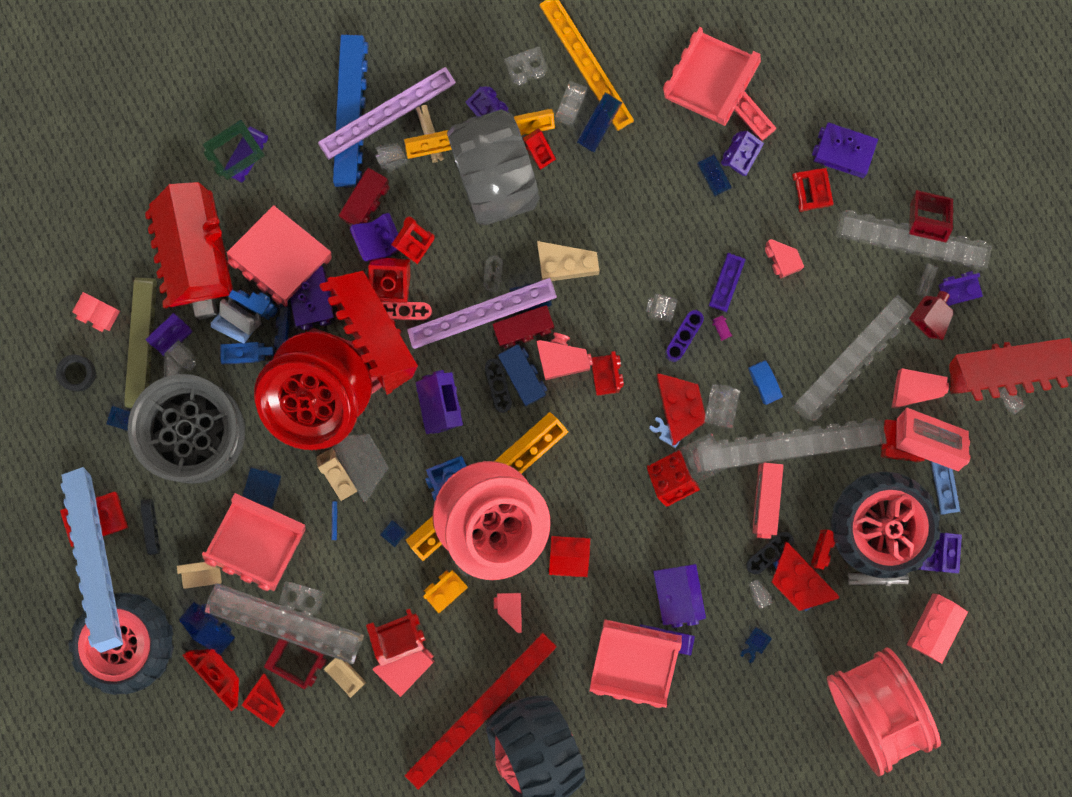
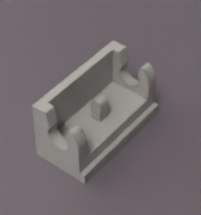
M228 297V302L225 299L221 300L219 315L246 334L250 335L262 324L261 315L258 313L254 317L235 304L234 300Z

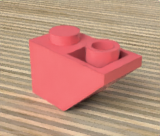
M772 239L766 243L765 252L768 258H772L774 262L772 268L774 273L779 275L780 278L804 268L797 249Z

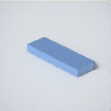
M930 461L940 515L960 512L953 469Z

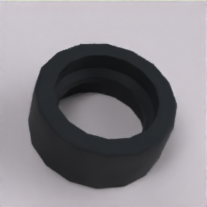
M76 354L64 357L58 363L56 369V378L59 384L65 389L75 392L84 391L89 388L96 376L93 363L86 357ZM73 362H80L87 369L86 378L80 384H71L65 377L66 368Z

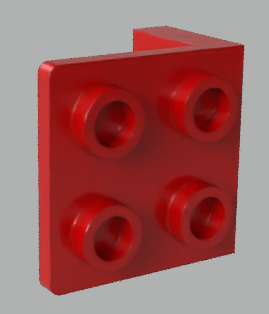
M611 351L610 355L592 357L596 396L619 393L624 386L623 376L618 373V369L621 367L620 356L616 355L615 351Z
M886 419L884 421L881 458L913 462L924 461L922 457L896 448L897 421ZM913 428L915 433L923 434V431Z
M680 450L647 466L656 496L666 507L700 490L698 483L691 477Z

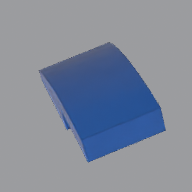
M766 360L748 368L754 385L758 387L763 404L767 405L783 397L776 378Z

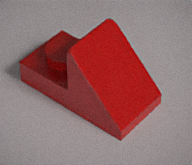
M539 128L523 138L526 150L540 170L556 160Z

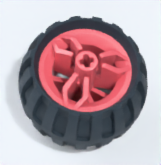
M876 472L857 478L856 481L842 491L833 507L831 531H833V539L837 550L853 568L863 574L876 578H898L918 570L923 566V562L932 556L935 551L936 541L940 537V516L933 498L918 482L899 473ZM888 500V505H887V510H886V515H885L884 501ZM873 506V509L878 512H873L870 508ZM866 521V522L869 523V525H870L871 527H870V528H867V527H866V528L863 530V529H862V525H863V522ZM907 521V527L903 528L900 522ZM884 535L886 538V549H882Z
M531 696L516 700L496 712L485 724L488 741L496 760L495 765L513 797H569L586 780L585 768L575 739L559 708L548 696Z

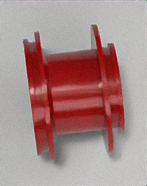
M323 332L300 333L286 340L276 351L273 359L261 370L254 388L257 412L268 431L283 443L304 450L329 448L343 441L352 431L357 417L367 407L372 394V379L368 373L369 368L360 359L361 355L346 341Z

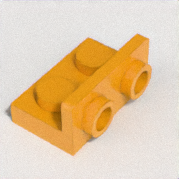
M446 570L438 577L440 581L436 585L432 583L424 590L426 594L423 597L428 600L438 613L444 610L468 588L453 570L451 572Z

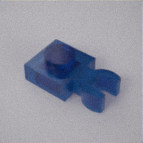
M755 627L744 642L749 647L743 649L740 652V656L743 657L745 653H750L751 658L748 662L752 663L755 660L756 651L762 654L772 638Z

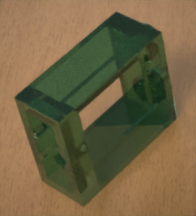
M239 120L202 144L206 149L203 153L209 161L213 160L216 165L213 167L219 177L224 176L226 180L265 156L242 120ZM241 133L254 153L226 170L214 153V150Z

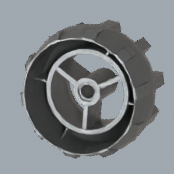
M501 109L483 116L471 117L462 123L453 125L447 131L450 146L477 224L489 225L536 208L540 200L536 179L520 130L512 114Z

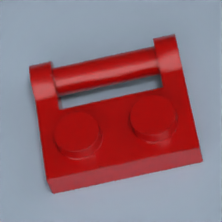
M827 168L792 174L793 181L796 182L800 203L798 205L799 212L834 205ZM808 178L811 203H807L803 184V179Z
M407 217L404 220L403 228L391 245L418 264L434 241L435 236L430 231H426L419 226L414 218ZM412 230L422 237L421 243L410 235Z

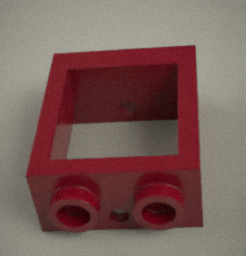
M916 190L910 203L909 234L947 243L953 230V198ZM918 209L942 214V221L918 216Z
M285 631L281 634L264 668L305 690L308 686L312 687L317 679V676H315L317 670H321L327 659L324 658L326 653ZM289 641L318 656L305 681L276 665Z

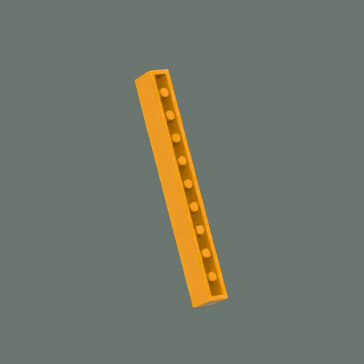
M549 412L494 462L509 465L522 474L566 435L568 431ZM433 516L406 539L410 548L422 561L442 545L434 529Z

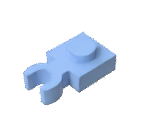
M656 417L655 421L660 426L658 428L650 426L649 429L654 433L660 432L661 436L659 439L672 446L668 425H664L663 420ZM679 442L676 445H673L672 447L676 448Z

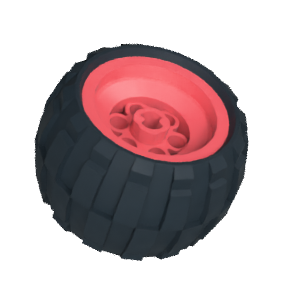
M114 593L120 628L127 627L126 634H123L121 631L123 639L121 649L115 647L100 653L97 649L91 647L88 640L90 630L85 623L87 614L83 610V614L75 620L71 629L73 636L72 640H69V652H72L73 661L71 663L75 671L82 674L83 681L92 688L96 687L101 692L112 695L130 694L150 686L167 669V663L172 658L174 649L172 645V636L174 634L172 625H169L166 619L167 615L159 606L153 604L149 598L130 593ZM132 637H135L137 639V643L135 645L131 643ZM128 650L132 652L131 658L126 656ZM113 654H117L118 659H116L113 656Z

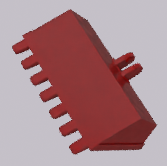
M199 182L169 184L149 204L150 208L145 212L146 219L152 218L153 221L148 227L149 234L155 232L156 236L151 241V248L155 249L158 247L159 251L154 256V263L161 262L162 266L157 271V278L164 277V282L159 287L160 293L167 292V297L162 302L163 308L229 296L233 287L212 191L207 190Z
M364 271L327 278L328 282L319 285L321 290L331 292L332 297H329L327 300L330 305L337 306L339 310L336 312L337 318L345 320L347 324L344 327L345 332L353 334L355 338L352 341L354 348H361L363 355L360 356V359L363 363H369L372 368L368 371L370 376L378 378L387 395L392 393L395 388L411 379L418 367L400 336V329L395 327V320L389 317Z
M1070 338L1011 346L1010 342H1004V348H1000L998 344H992V350L956 355L949 364L950 393L971 392L974 399L979 401L983 400L981 390L984 389L989 390L992 398L1000 397L998 387L1004 386L1011 396L1017 395L1015 387L1017 384H1022L1026 393L1034 392L1032 382L1039 381L1043 390H1050V379H1056L1061 388L1068 387L1069 384L1066 377L1072 376V342Z

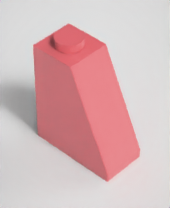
M542 340L537 341L545 380L590 370V365H593L591 354H587L586 349Z
M903 368L898 370L891 408H899L945 396L949 390L948 377Z
M425 648L386 665L380 666L379 664L373 671L401 697L434 662L432 659L434 656Z

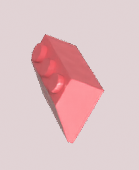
M933 593L907 646L942 664L968 612L949 599Z

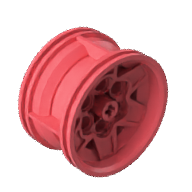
M886 647L882 652H876L874 659L845 673L838 671L835 673V676L829 675L827 677V683L833 700L852 739L877 776L884 775V771H892V765L916 751L923 750L928 753L933 748L936 749L941 746L938 729L920 690L904 664L890 648Z

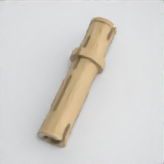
M422 105V109L417 107L416 111L424 135L435 133L427 105ZM441 152L430 154L433 163L438 162V159L440 161L444 159Z

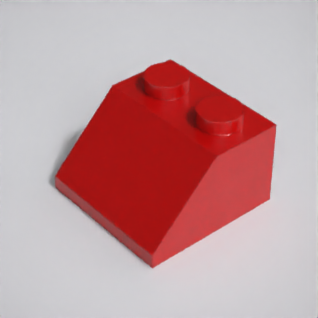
M380 258L370 261L369 282L381 302H408L410 259Z
M551 536L549 575L588 577L590 538Z

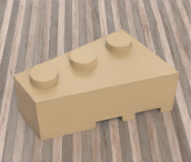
M537 241L542 281L548 278L556 281L599 275L597 252Z

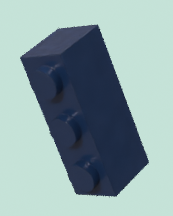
M516 345L498 355L525 407L546 397L545 391H547V388L542 380L539 382L535 375L538 372L533 364L529 365L526 359L529 356L524 347L520 348L519 345Z

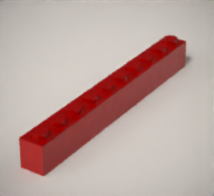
M542 632L406 772L405 777L419 790L557 646Z

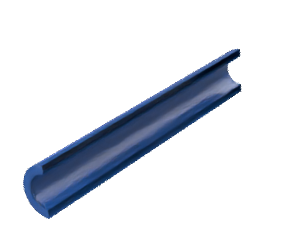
M336 501L332 502V540H337Z

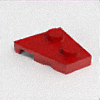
M266 674L261 676L241 705L273 728L286 711Z

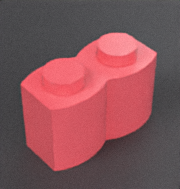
M83 292L72 312L77 315L76 319L84 323L90 321L94 323L93 328L103 332L104 329L110 331L120 311Z

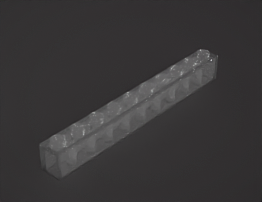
M875 418L863 420L864 423L857 424V421L846 422V426H839L836 423L827 425L825 429H821L820 426L811 427L809 431L802 432V429H795L790 431L791 434L785 435L784 431L772 433L771 437L761 434L754 436V439L747 440V437L736 438L735 442L728 443V440L717 441V445H710L709 442L701 443L692 450L696 473L880 446L887 443L882 420L875 421Z

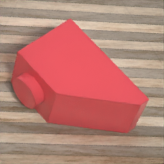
M498 593L497 597H494V609H498V614L517 633H522L521 593Z

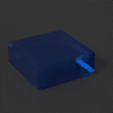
M392 520L380 535L392 546L396 547L408 532Z

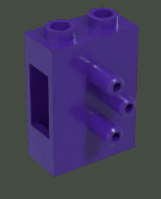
M829 122L824 128L821 127L818 138H820L819 145H815L812 156H815L813 162L864 178L867 175L878 139Z
M322 266L306 282H303L301 287L290 297L296 327L302 328V331L313 329V325L317 324L321 326L331 325V321L336 320L333 305H330L327 300L331 297L330 292L322 291L319 286L321 283L327 282L325 270Z
M444 370L435 371L433 374L422 376L423 380L415 382L426 435L445 432L463 425L461 408L456 394L457 387L454 384L452 372L444 373Z
M696 564L653 571L663 625L671 624V627L675 628L681 627L683 623L687 622V625L691 626L699 624V620L706 619Z

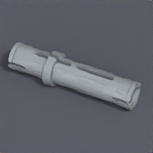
M848 573L849 585L885 584L886 586H891V584H908L909 582L907 580L909 579L908 573L898 578H876L863 573Z

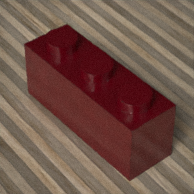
M367 168L339 213V218L351 226L369 223L370 213L377 210L380 204L378 200L382 195L385 196L390 188L388 179Z
M547 305L492 324L500 348L504 347L505 349L516 346L515 343L523 341V343L534 340L533 336L539 334L541 337L552 333L551 330L554 329Z

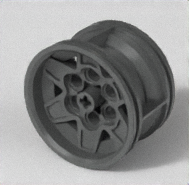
M177 374L157 380L139 395L130 412L128 437L133 453L148 471L167 480L196 484L221 476L235 463L244 445L245 423L238 404L222 388L199 376ZM185 395L180 406L170 402L176 397ZM207 399L210 400L217 407V409L207 410ZM189 406H195L196 409L192 416L187 414ZM171 413L177 414V420L174 423H170L168 420ZM157 418L163 425V428L154 433V423ZM210 418V426L204 428L202 426L203 419ZM187 427L192 428L190 434L186 430ZM224 430L223 438L221 441L217 437V433ZM168 432L174 434V439L171 442L165 440ZM202 437H206L208 440L205 447L199 446V440ZM187 444L189 451L183 455L180 448L182 445ZM172 451L174 463L167 460L161 453ZM200 455L207 458L206 461L196 465Z

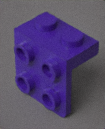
M390 213L383 214L373 222L355 224L350 227L352 236L364 261L387 258L398 252L391 245L398 232Z

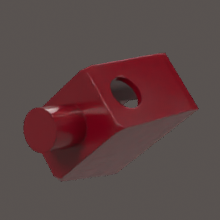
M939 291L937 297L925 296L909 317L928 338L943 340L953 316V310L946 304L950 295L944 291Z

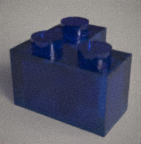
M193 602L180 617L179 621L195 641L208 649H214L216 653L221 655L235 639L231 632L232 628L225 622H222V624L218 622L219 620L210 613L211 609L205 604L200 606Z

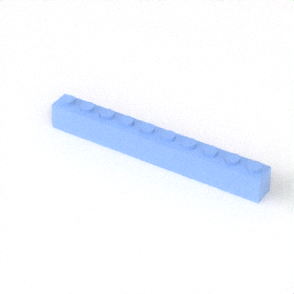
M82 467L62 474L63 483H61V488L66 497L64 505L69 514L67 515V522L71 526L69 534L75 547L72 551L78 564L76 572L81 580L79 589L84 597L82 606L87 614L85 623L90 630L88 640L91 647H94L101 653L123 645V639L92 478L87 470Z

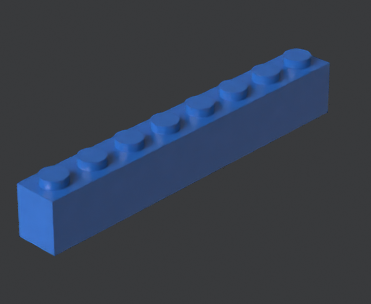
M341 35L336 131L363 116L362 108L365 109L366 98L363 97V90L367 88L364 72H367L368 68L367 60H365V54H368V42H365L364 36ZM364 139L334 156L333 183L335 187L356 188L361 180L362 171H359V164L363 163V153L360 152V145L364 144Z

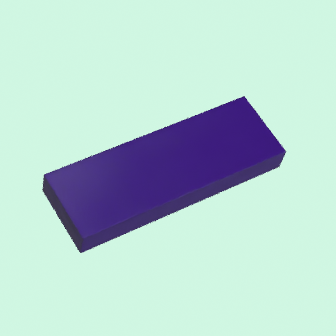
M727 253L709 307L727 312L744 266L745 258Z

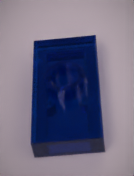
M715 155L697 163L714 197L732 188Z

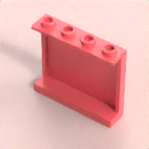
M699 27L697 33L694 32L692 34L688 49L685 48L683 50L679 65L676 64L674 66L670 81L667 80L664 84L665 98L725 126L761 62L760 54L755 51L752 54L744 52L704 34L702 28Z
M274 205L227 252L228 263L234 269H240L246 279L256 282L257 287L265 293L267 291L272 295L271 298L277 304H283L285 307L288 305L287 301L301 287L302 283L306 282L323 263L327 265L332 260L330 250Z
M235 493L231 499L232 504L206 553H202L203 559L206 564L212 567L217 565L223 568L222 570L229 575L235 573L241 576L240 579L247 583H251V581L257 583L258 587L262 590L269 591L270 589L275 591L306 530L305 524Z
M604 620L590 682V691L596 695L605 694L619 700L628 699L637 704L647 703L656 708H667V698L678 652L682 645V636Z

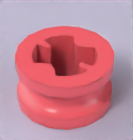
M560 333L553 334L555 338L551 340L552 343L568 346L567 341L570 340V337Z

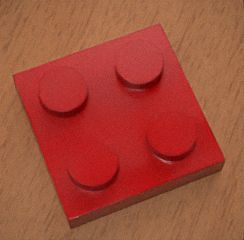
M828 529L820 530L810 564L811 567L824 569L825 566L829 565L831 558L828 555L830 547L833 548L835 545L833 531Z

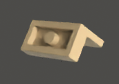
M202 562L177 566L178 574L181 573L184 589L222 583L220 567L217 565L212 567Z

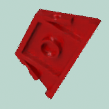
M657 374V383L673 446L691 434L696 428L706 423V414L698 384Z
M786 542L771 583L798 611L838 599V594Z
M214 649L188 650L182 656L232 712L238 706L239 678L235 671L223 661L222 656L216 653Z

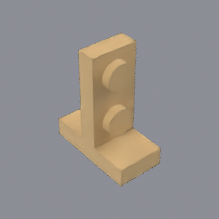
M333 447L316 457L320 472L324 473L341 501L357 492V488L337 458Z

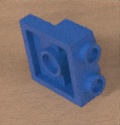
M232 290L228 296L236 303L254 313H258L267 320L270 317L273 318L278 311V307L272 304L273 300L261 292L258 295L252 293L249 296L241 290L238 293Z
M462 456L426 470L428 477L425 480L428 488L434 489L431 492L434 501L445 482L457 471L466 467Z

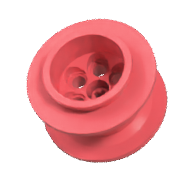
M483 461L460 469L445 482L434 503L433 525L438 539L463 571L480 579L500 580L522 572L538 558L549 537L550 514L544 498L528 483L520 472L504 463ZM510 517L509 521L504 523V520ZM475 529H478L476 534H472ZM497 532L495 536L490 537L492 533Z

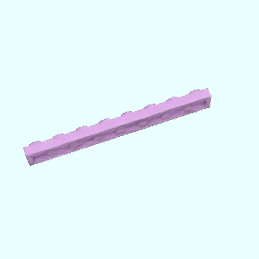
M444 67L322 139L318 144L329 160L455 85L456 82L447 68Z
M550 278L410 328L408 329L411 345L416 349L557 298L552 280Z

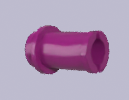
M723 315L712 320V325H715L721 341L732 336L725 321L727 319Z

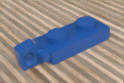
M259 342L220 345L221 364L265 361V356L275 355V348L264 347V343Z

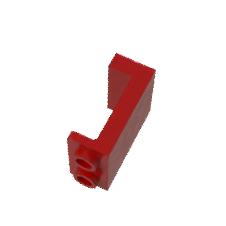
M411 609L406 610L407 616L377 628L373 622L366 625L375 658L380 666L425 649L423 645L425 636L422 629L419 630L417 626L420 625L417 614L412 613Z

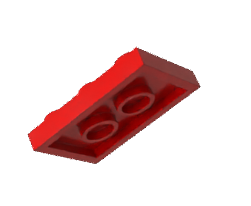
M117 492L97 497L96 504L103 537L128 529ZM65 508L60 510L70 545L74 547L69 534L71 526L67 522V515L69 514Z

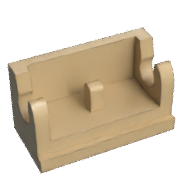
M338 655L324 668L350 698L366 684V681L341 655Z

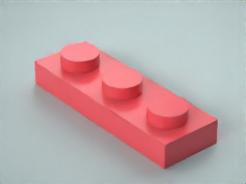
M744 91L734 111L756 137L763 141L777 128Z

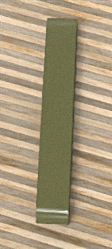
M136 277L134 280L125 388L126 408H132L139 395L149 386L147 382L150 381L151 365L149 362H151L152 346L145 339L153 333L154 329L152 324H154L155 316L153 305L156 303V278Z

